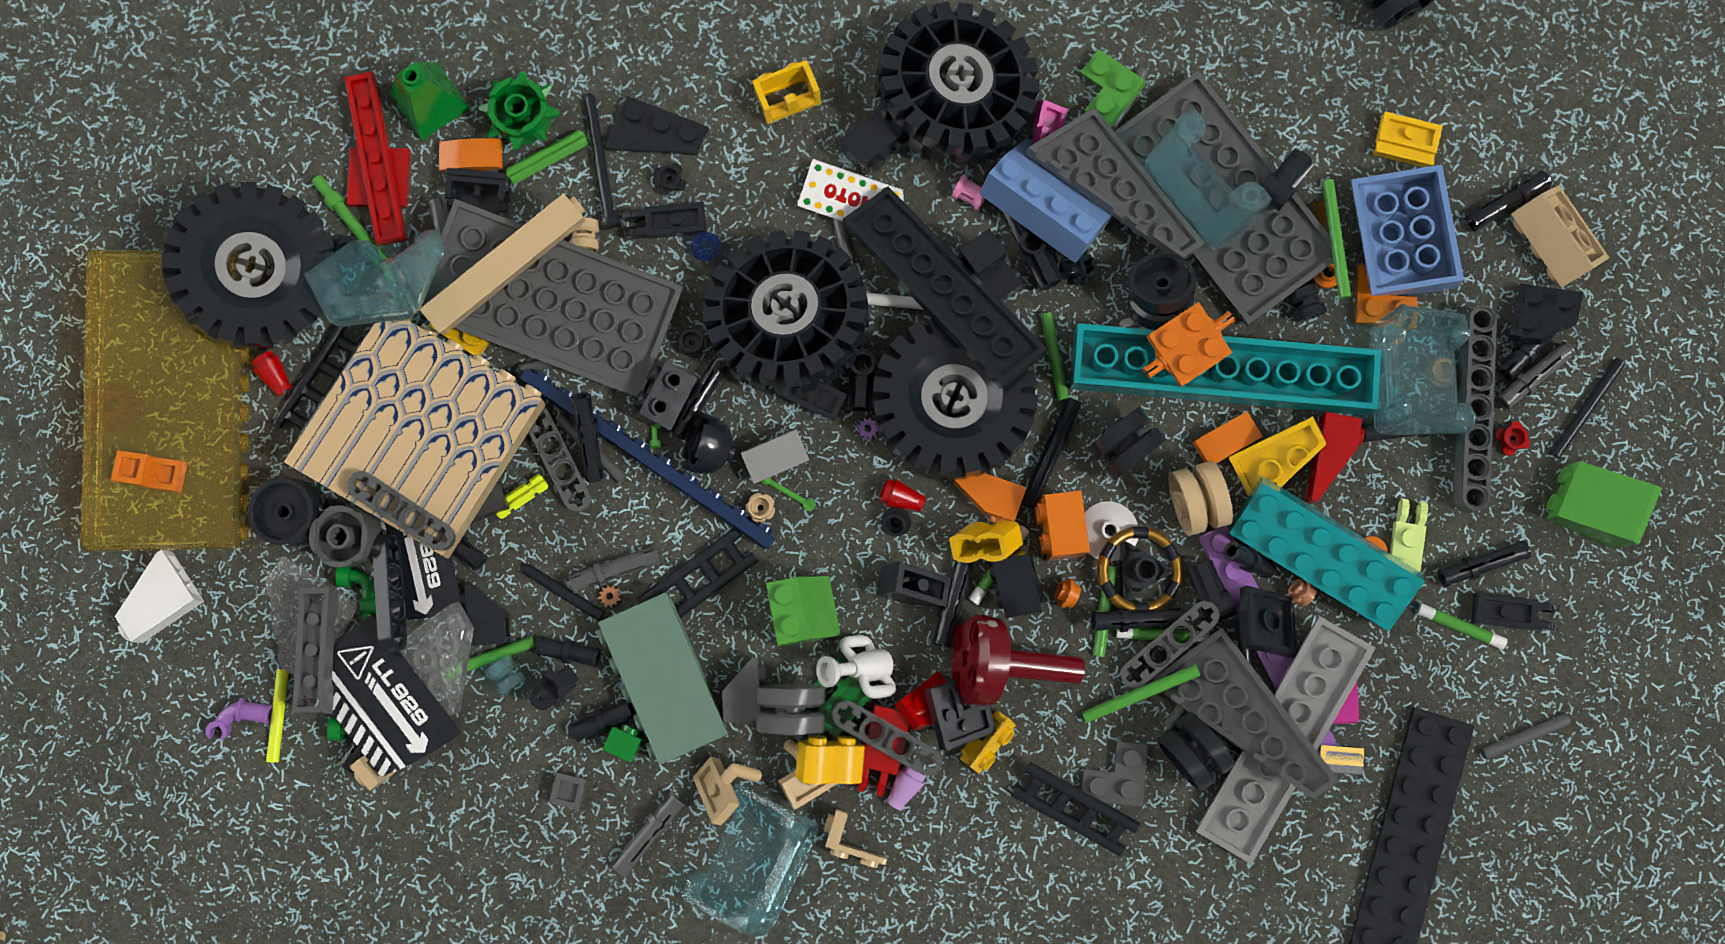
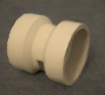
M584 217L586 221L572 232V238L569 240V243L597 253L599 251V242L596 239V233L599 231V221Z

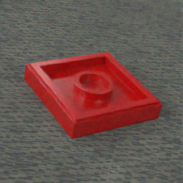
M350 147L347 205L349 207H369L358 148ZM390 148L401 208H408L411 151L408 148Z

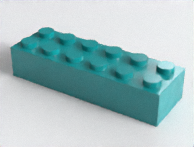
M1263 476L1234 517L1232 524L1229 525V534L1387 631L1391 630L1425 582L1421 572Z

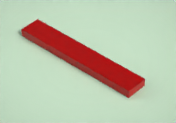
M371 71L344 77L375 243L378 247L408 241L376 75Z

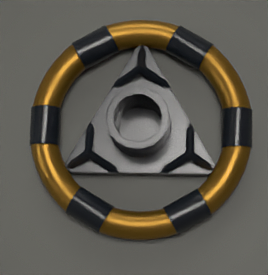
M1136 526L1123 529L1114 534L1105 543L1099 554L1097 564L1098 581L1106 598L1117 608H1127L1128 611L1163 609L1175 598L1182 582L1183 569L1180 554L1173 542L1155 529ZM1131 538L1150 539L1162 547L1170 561L1171 568L1126 540ZM1119 545L1121 596L1112 584L1108 572L1109 561ZM1171 574V579L1163 594L1156 600L1149 603H1132L1127 601V599Z

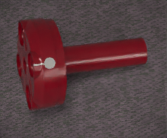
M975 614L962 626H957L954 632L951 681H956L960 697L968 705L985 706L995 704L1003 694L1008 677L1080 684L1083 680L1085 663L1082 657L1011 649L1007 626L1000 618Z

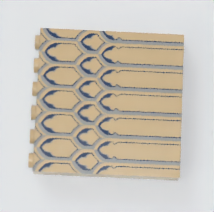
M385 307L284 463L429 547L349 493L347 482L351 475L358 471L372 474L448 524L455 531L456 541L449 550H434L449 559L546 404L540 398L542 393L528 384L524 388L514 383L516 378L502 369L497 373L488 367L490 363L477 354H474L473 357L466 355L462 352L464 347L451 339L444 342L437 338L438 332L428 325L422 324L419 327L411 322L413 318L404 311L397 308L393 312ZM368 478L365 482L361 480L357 482L356 485L359 487L358 494L362 490L372 496H375L377 493L376 490L367 485ZM392 494L384 496L381 500V508L384 511H391L397 505V499ZM418 511L411 512L406 519V523L410 528H417L423 522V516ZM429 525L426 530L436 538V545L440 541L445 543L448 539L445 536L446 529L438 532Z

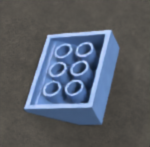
M1026 138L1005 154L989 172L979 194L1076 263L1113 216L1026 155L1025 152L1028 147L1033 145V141Z
M1442 164L1352 179L1350 181L1371 296L1419 294L1457 288L1464 281Z

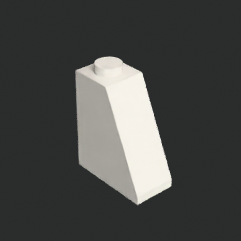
M161 549L154 555L115 615L116 620L120 624L118 630L127 641L143 643L204 602L173 552Z

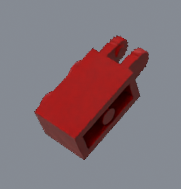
M875 705L874 711L868 710L907 733L909 724L900 711ZM871 721L865 726L866 729H869V739L875 740L882 735L883 728L879 722ZM897 737L893 740L892 750L895 754L902 755L905 737ZM860 740V743L865 748L862 782L859 783L857 791L864 792L868 785L869 770L874 769L881 771L880 780L876 786V795L883 797L888 774L897 775L900 762Z

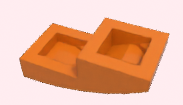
M474 138L439 142V171L446 173L447 168L476 171L502 169V140L496 138Z
M1248 411L1192 443L1203 462L1212 460L1217 464L1263 436Z
M117 450L111 481L181 493L188 463L152 457L148 454Z

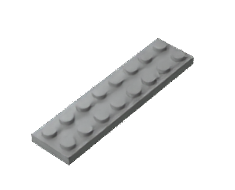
M1320 616L1317 617L1273 694L1316 751L1376 649L1374 646ZM1241 750L1235 760V765L1229 770L1198 824L1196 832L1252 864L1296 787L1247 752Z

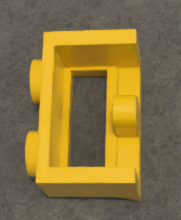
M807 60L800 63H790L782 70L774 73H764L752 81L767 124L822 103L820 89ZM805 81L809 92L798 96L794 93L788 94L784 98L785 101L769 107L765 96Z

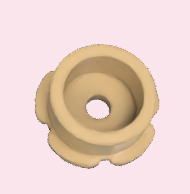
M756 493L749 498L750 501L746 504L745 509L748 516H751L754 522L758 523L759 521L763 523L766 519H771L774 516V500L771 496ZM759 505L764 507L762 511L758 510Z

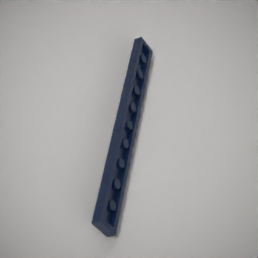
M526 368L520 376L521 381L525 385L528 384L540 391L542 397L575 419L571 399L575 395L564 387L558 390L550 385L552 379L541 371L537 370L534 374ZM592 407L594 417L598 420L596 433L759 546L767 551L770 550L775 542V538L771 536L773 531L759 521L756 525L746 519L748 513L735 504L730 508L721 502L724 497L710 487L707 491L697 485L699 480L685 470L680 474L672 468L674 463L662 454L656 457L647 450L650 447L637 437H634L633 440L629 439L623 434L625 432L624 428L612 420L607 424L599 418L601 413Z

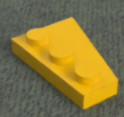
M1312 416L1229 456V459L1249 496L1262 476L1282 487L1327 443Z

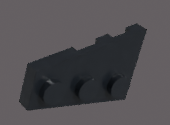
M627 96L606 143L605 150L698 155L709 128L706 125Z

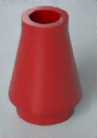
M272 350L259 355L251 361L254 367L252 371L277 397L283 395L284 391H289L293 388L279 355L275 356Z
M896 478L894 480L886 479L879 497V501L885 503V507H900L919 513L926 500V495L918 493Z

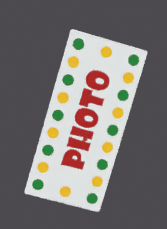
M813 159L797 205L843 221L844 217L887 186L903 202L904 197L903 190Z

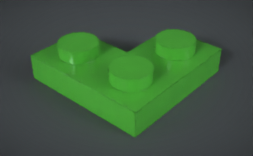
M1099 49L1081 70V75L1101 89L1085 109V112L1095 107L1110 127H1112L1146 85L1143 78Z

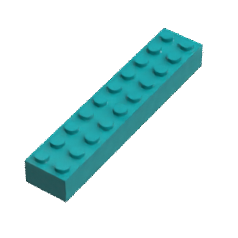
M1078 323L1074 330L1069 388L1071 390L1366 416L1378 410L1381 350L1222 336L1233 353L1184 386L1179 387L1172 375L1164 369L1150 379L1146 374L1155 369V367L1145 373L1143 372V367L1157 359L1154 348L1146 338L1155 330Z

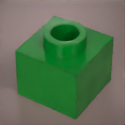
M623 723L621 728L617 726L612 727L602 750L628 762H634L644 738L638 736L640 732L638 729Z

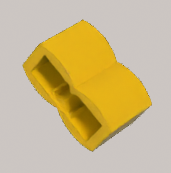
M1009 520L999 521L993 525L985 522L970 523L949 539L953 559L963 563H971L980 558L991 562L1001 561L1023 545L1019 523Z
M810 735L808 740L798 742L795 778L804 784L861 783L865 746L857 742L856 737L839 735L837 740L827 741L825 736Z

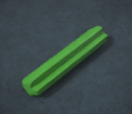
M576 130L508 167L506 174L510 181L516 184L583 148L588 144L587 139L581 130Z

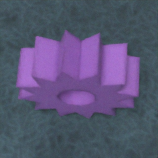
M864 417V422L859 420L860 425L856 426L859 430L856 433H861L860 437L864 436L865 440L867 438L871 440L872 436L876 437L875 433L878 431L875 426V420L871 421V417L868 420ZM865 426H870L871 431L866 432L864 430Z

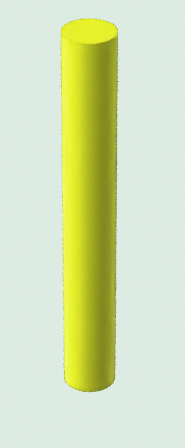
M276 670L266 762H279L289 670Z

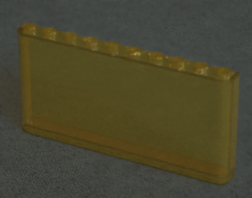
M88 250L81 516V542L83 550L86 552L160 551L161 549L167 551L243 549V541H248L249 539L248 523H243V511H248L249 495L248 493H243V482L249 481L248 463H243V452H249V434H244V422H249L250 411L249 404H244V393H249L250 379L249 375H244V363L250 362V348L247 347V351L232 349L230 344L221 342L220 345L206 339L204 333L199 330L195 332L184 322V317L180 312H176L169 300L168 291L165 289L161 255L163 251ZM243 252L233 254L226 266L229 275L235 281H240L236 275V263H238L239 255ZM250 263L246 267L245 272L250 273L251 270ZM117 450L148 454L152 457L188 463L182 492L157 490L111 481Z

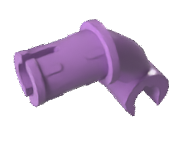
M241 697L239 701L225 707L215 721L207 726L206 735L208 739L213 737L215 728L219 726L222 730L221 741L230 735L231 723L234 720L241 722L243 719L269 724L272 705L247 702L246 698Z

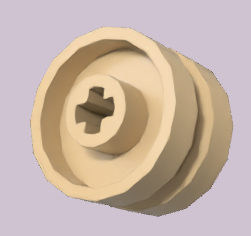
M1211 460L1197 464L1193 474L1187 468L1169 473L1170 495L1180 526L1187 536L1205 532L1207 523L1214 529L1232 524L1233 510L1230 494L1224 477L1214 461Z

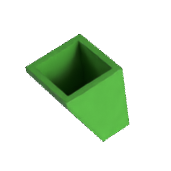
M1579 461L1568 465V467L1565 466L1561 470L1557 482L1560 483L1557 494H1552L1546 505V509L1549 510L1546 519L1611 549L1637 545L1642 539L1662 488Z
M829 576L795 577L766 583L778 646L782 648L841 636Z

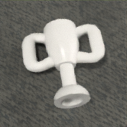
M865 635L845 636L840 640V649L848 659V663L839 664L830 656L821 657L817 663V677L824 687L834 686L840 676L849 675L859 680L863 693L869 698L890 697L896 691L895 683L890 677L893 672L891 655L885 649L875 650L873 642ZM865 647L866 651L856 654L851 648ZM880 680L884 685L871 686L869 681Z

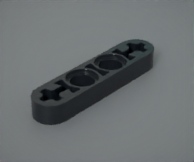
M392 533L377 536L372 545L377 636L379 646L385 653L402 651L407 645L402 549L399 539Z

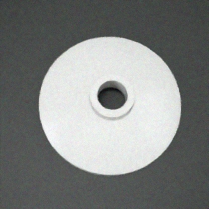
M1108 501L1097 503L1085 512L1090 548L1089 554L1099 559V554L1105 543L1112 537L1105 533L1107 525H1112L1115 528V534L1132 526L1138 527L1136 518L1128 508L1119 503ZM1131 538L1126 541L1135 546L1138 539ZM1120 545L1117 546L1110 561L1120 560Z

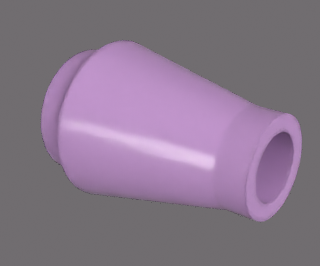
M906 765L899 767L892 790L886 800L887 803L902 811L904 806L926 784L924 781L926 776Z

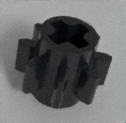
M1088 250L1084 252L1076 263L1067 257L1060 260L1059 270L1063 279L1067 280L1068 285L1088 284L1087 277H1092L1095 274L1096 262L1093 256L1087 255Z

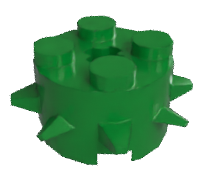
M520 72L517 79L514 80L511 77L501 82L493 81L494 88L489 94V102L479 106V111L487 114L493 123L487 136L492 138L501 135L508 142L512 143L513 150L517 151L521 145L533 144L538 140L546 141V133L552 124V119L560 116V111L551 107L546 100V96L552 86L547 84L539 87L533 81L527 79L526 72Z

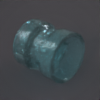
M511 655L501 658L484 671L488 679L493 680L497 685L496 691L501 698L513 692L511 689L516 685L520 684L521 686L527 681L524 674L516 670L515 661Z

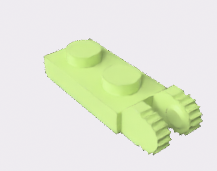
M1401 498L1398 504L1397 519L1393 524L1390 554L1421 572L1427 527L1424 525L1428 516V504L1426 502L1418 503L1415 511V524L1406 523L1410 508L1409 500Z

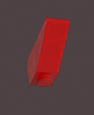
M1325 412L1319 416L1318 427L1327 444L1312 458L1305 499L1306 503L1311 505L1318 502L1357 450L1358 446H1361L1365 434L1364 428H1361V418Z

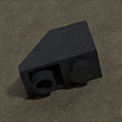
M465 584V592L461 593L463 610H466L467 622L463 623L462 631L464 640H468V646L511 643L509 613L477 585Z

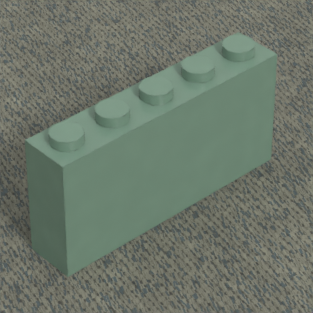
M668 592L598 622L600 629L597 630L598 638L603 647H609L612 658L609 659L610 666L616 676L620 674L625 684L621 687L623 696L628 704L633 703L637 714L633 715L638 730L640 732L645 731L649 742L645 746L652 761L657 759L659 765L730 733L726 723L723 721L721 711Z

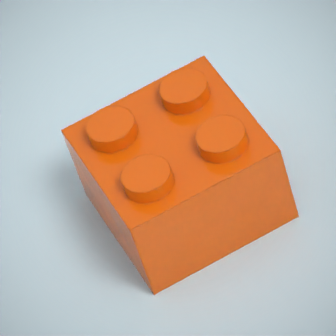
M1082 491L1044 495L1037 504V507H1034L1036 525L1042 524L1043 534H1041V537H1038L1040 554H1046V561L1083 557L1089 553L1090 548Z

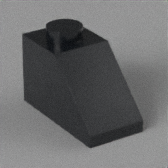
M903 562L881 566L876 595L900 603L946 608L951 578Z

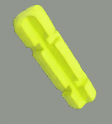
M537 474L529 479L530 483H523L508 493L506 498L510 509L499 512L496 515L503 519L511 513L510 510H516L533 499L535 493L540 494L548 488V484L543 476Z

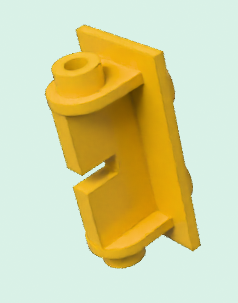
M998 710L992 714L996 732L986 735L983 741L978 738L968 742L961 751L963 755L959 759L978 774L992 766L996 759V755H994L1001 745H1007L1014 736L1015 731L1013 729L1016 725Z

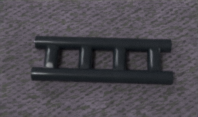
M336 322L271 423L283 428L288 421L301 429L296 437L299 439L365 338L361 336L357 343L352 342L342 336L346 327ZM335 345L349 353L348 358L340 369L326 361ZM319 371L333 378L324 394L310 386ZM303 396L317 404L308 419L294 412Z
M733 528L637 597L636 600L641 604L676 586L685 598V601L676 606L677 613L682 618L759 561L753 552L745 557L734 543L741 536ZM725 550L734 565L722 574H719L710 562V559ZM700 567L710 582L695 593L685 578Z
M1032 762L1028 764L1025 773L1032 776V779L1025 789L1016 785L1011 793L1012 797L1118 856L1122 855L1125 845L1118 842L1125 829L1136 833L1140 826L1139 821ZM1043 783L1060 792L1053 804L1036 796ZM1071 798L1087 807L1080 820L1063 811ZM1098 813L1115 822L1107 835L1091 827Z

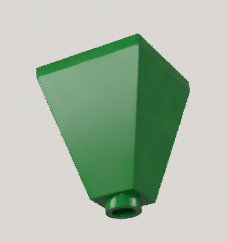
M414 62L395 75L389 96L421 141L470 109L438 62Z

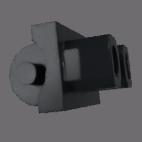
M566 665L556 673L551 668L543 673L540 683L535 685L530 691L529 701L531 705L540 711L548 710L553 705L558 709L566 702L569 692L576 687V682L579 681V678L569 665Z

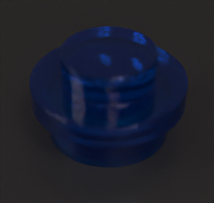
M711 232L699 233L692 241V252L701 261H713L721 252V242Z

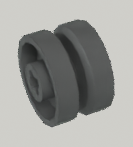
M768 684L756 686V703L763 707L776 708L764 710L756 714L757 732L778 735H802L825 731V715L817 710L805 709L817 707L825 703V687L823 685Z

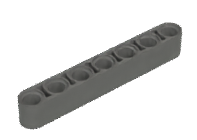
M1484 305L1478 306L1466 313L1461 319L1453 500L1456 508L1466 514L1486 508L1489 504L1491 493L1497 317L1493 309ZM1474 316L1481 319L1482 328L1475 325ZM1473 345L1480 348L1481 357L1473 353ZM1472 374L1480 379V387L1473 384L1471 380ZM1471 403L1478 407L1479 416H1475L1470 411ZM1469 433L1475 434L1478 438L1477 446H1474L1469 441ZM1469 462L1476 466V476H1473L1468 471ZM1468 492H1471L1476 498L1474 506L1470 505L1467 501L1466 496Z

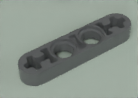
M543 408L540 415H545L546 418L542 420V423L546 430L552 427L553 431L546 432L537 439L536 434H541L542 432L538 425L533 424L529 434L565 506L573 512H584L591 505V493L551 413L546 408ZM549 438H556L560 444L558 451L554 454H547L543 448L545 441ZM563 464H568L573 470L571 478L565 481L559 480L556 474L557 469ZM577 479L580 484L574 485L576 491L579 494H585L581 506H578L576 503L570 504V500L574 498L571 490L567 488L563 491L562 489L564 486L572 485Z
M358 471L350 476L347 482L349 493L434 550L446 551L454 545L456 541L455 531L442 520L368 472ZM368 478L367 485L376 490L377 493L375 496H372L362 490L358 494L359 487L356 485L359 480L365 482ZM389 494L394 495L397 499L396 507L391 511H384L381 508L382 498ZM414 511L420 512L423 516L422 524L417 528L408 527L406 523L407 516ZM429 525L438 532L446 529L445 536L448 538L445 543L440 541L436 545V538L426 531Z
M1208 600L1196 603L1133 656L1121 670V679L1124 684L1131 688L1142 687L1207 633L1219 620L1220 613L1217 605ZM1200 607H1203L1205 610L1209 607L1212 608L1211 617L1213 620L1211 622H1208L1206 619L1201 621L1197 625L1202 629L1199 633L1196 632V629L1189 621L1185 620L1188 616H1191L1192 621H1194L1200 615L1198 610ZM1178 626H1186L1191 632L1189 641L1185 643L1177 642L1173 637V630ZM1158 645L1164 647L1167 651V659L1160 663L1154 662L1150 657V649ZM1143 655L1147 664L1155 670L1150 672L1147 667L1140 674L1141 681H1138L1136 678L1132 681L1129 680L1128 675L1130 671L1128 668L1132 666V668L1137 669L1141 666L1143 661L1139 657Z
M842 701L834 707L832 713L833 720L841 729L922 775L932 776L941 769L942 757L937 750L853 702ZM848 706H851L853 708L852 714L859 719L861 713L868 716L861 723L859 732L852 729L856 726L854 722L850 720L846 721L845 724L840 722L841 715L838 714L840 708L846 709ZM871 721L879 722L883 728L882 735L875 740L869 739L864 732L866 724ZM897 737H905L910 743L909 751L904 755H897L892 750V742ZM915 744L922 746L918 753L924 756H928L929 753L935 755L933 757V760L937 763L935 768L928 767L927 770H923V763L915 757L913 764L907 761L914 752Z

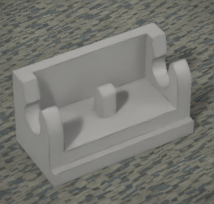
M793 429L741 452L754 484L809 461L797 429Z

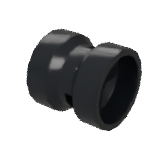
M1316 283L1299 288L1288 296L1291 303L1296 305V316L1299 323L1327 312L1324 302H1321L1318 298L1319 289Z

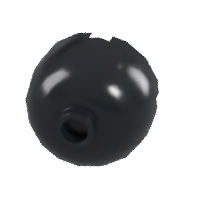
M701 412L696 417L701 422L698 427L691 426L687 436L682 458L687 459L688 462L687 464H682V468L696 474L707 475L721 469L726 461H732L736 445L732 444L731 430L724 421Z

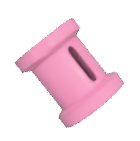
M963 174L953 191L952 198L955 200L959 198L973 205V209L979 211L985 200L979 194L982 187L968 180V176Z

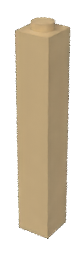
M563 193L419 310L440 334L446 335L586 221L581 215L585 209L574 196L568 199Z

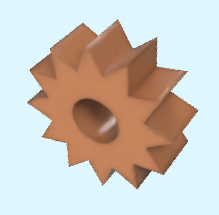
M607 585V588L602 587L603 592H599L602 596L598 598L602 600L600 604L605 603V608L609 605L611 608H613L614 604L618 605L617 601H621L619 596L622 595L618 593L620 588L615 589V585L612 587ZM612 593L613 599L608 600L607 594Z

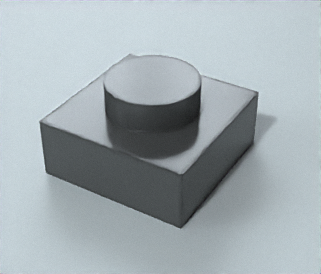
M556 772L549 803L581 810L588 779Z

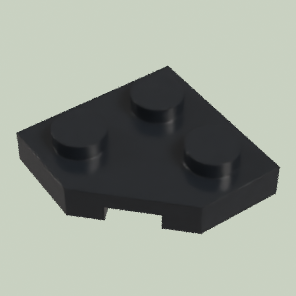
M1520 283L1508 340L1541 345L1550 340L1552 335L1564 328L1567 330L1573 327L1578 322L1583 292Z

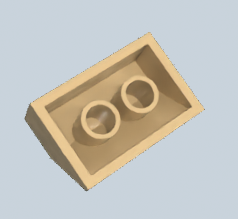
M1559 185L1540 194L1511 213L1514 218L1513 224L1519 233L1526 235L1531 243L1530 249L1538 259L1543 260L1548 267V276L1554 283H1559L1561 288L1609 259L1603 247Z

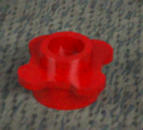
M1512 422L1509 427L1505 429L1499 428L1494 433L1495 439L1499 440L1503 447L1502 453L1506 456H1512L1516 450L1527 449L1530 446L1528 433L1520 422ZM1511 436H1513V437L1515 438L1514 441H1511V440H1510V437H1511Z

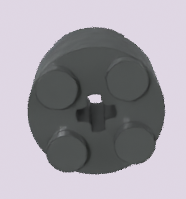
M332 506L325 509L311 524L309 543L312 551L318 555L325 565L331 567H359L373 561L372 545L377 536L383 535L380 519L361 507Z

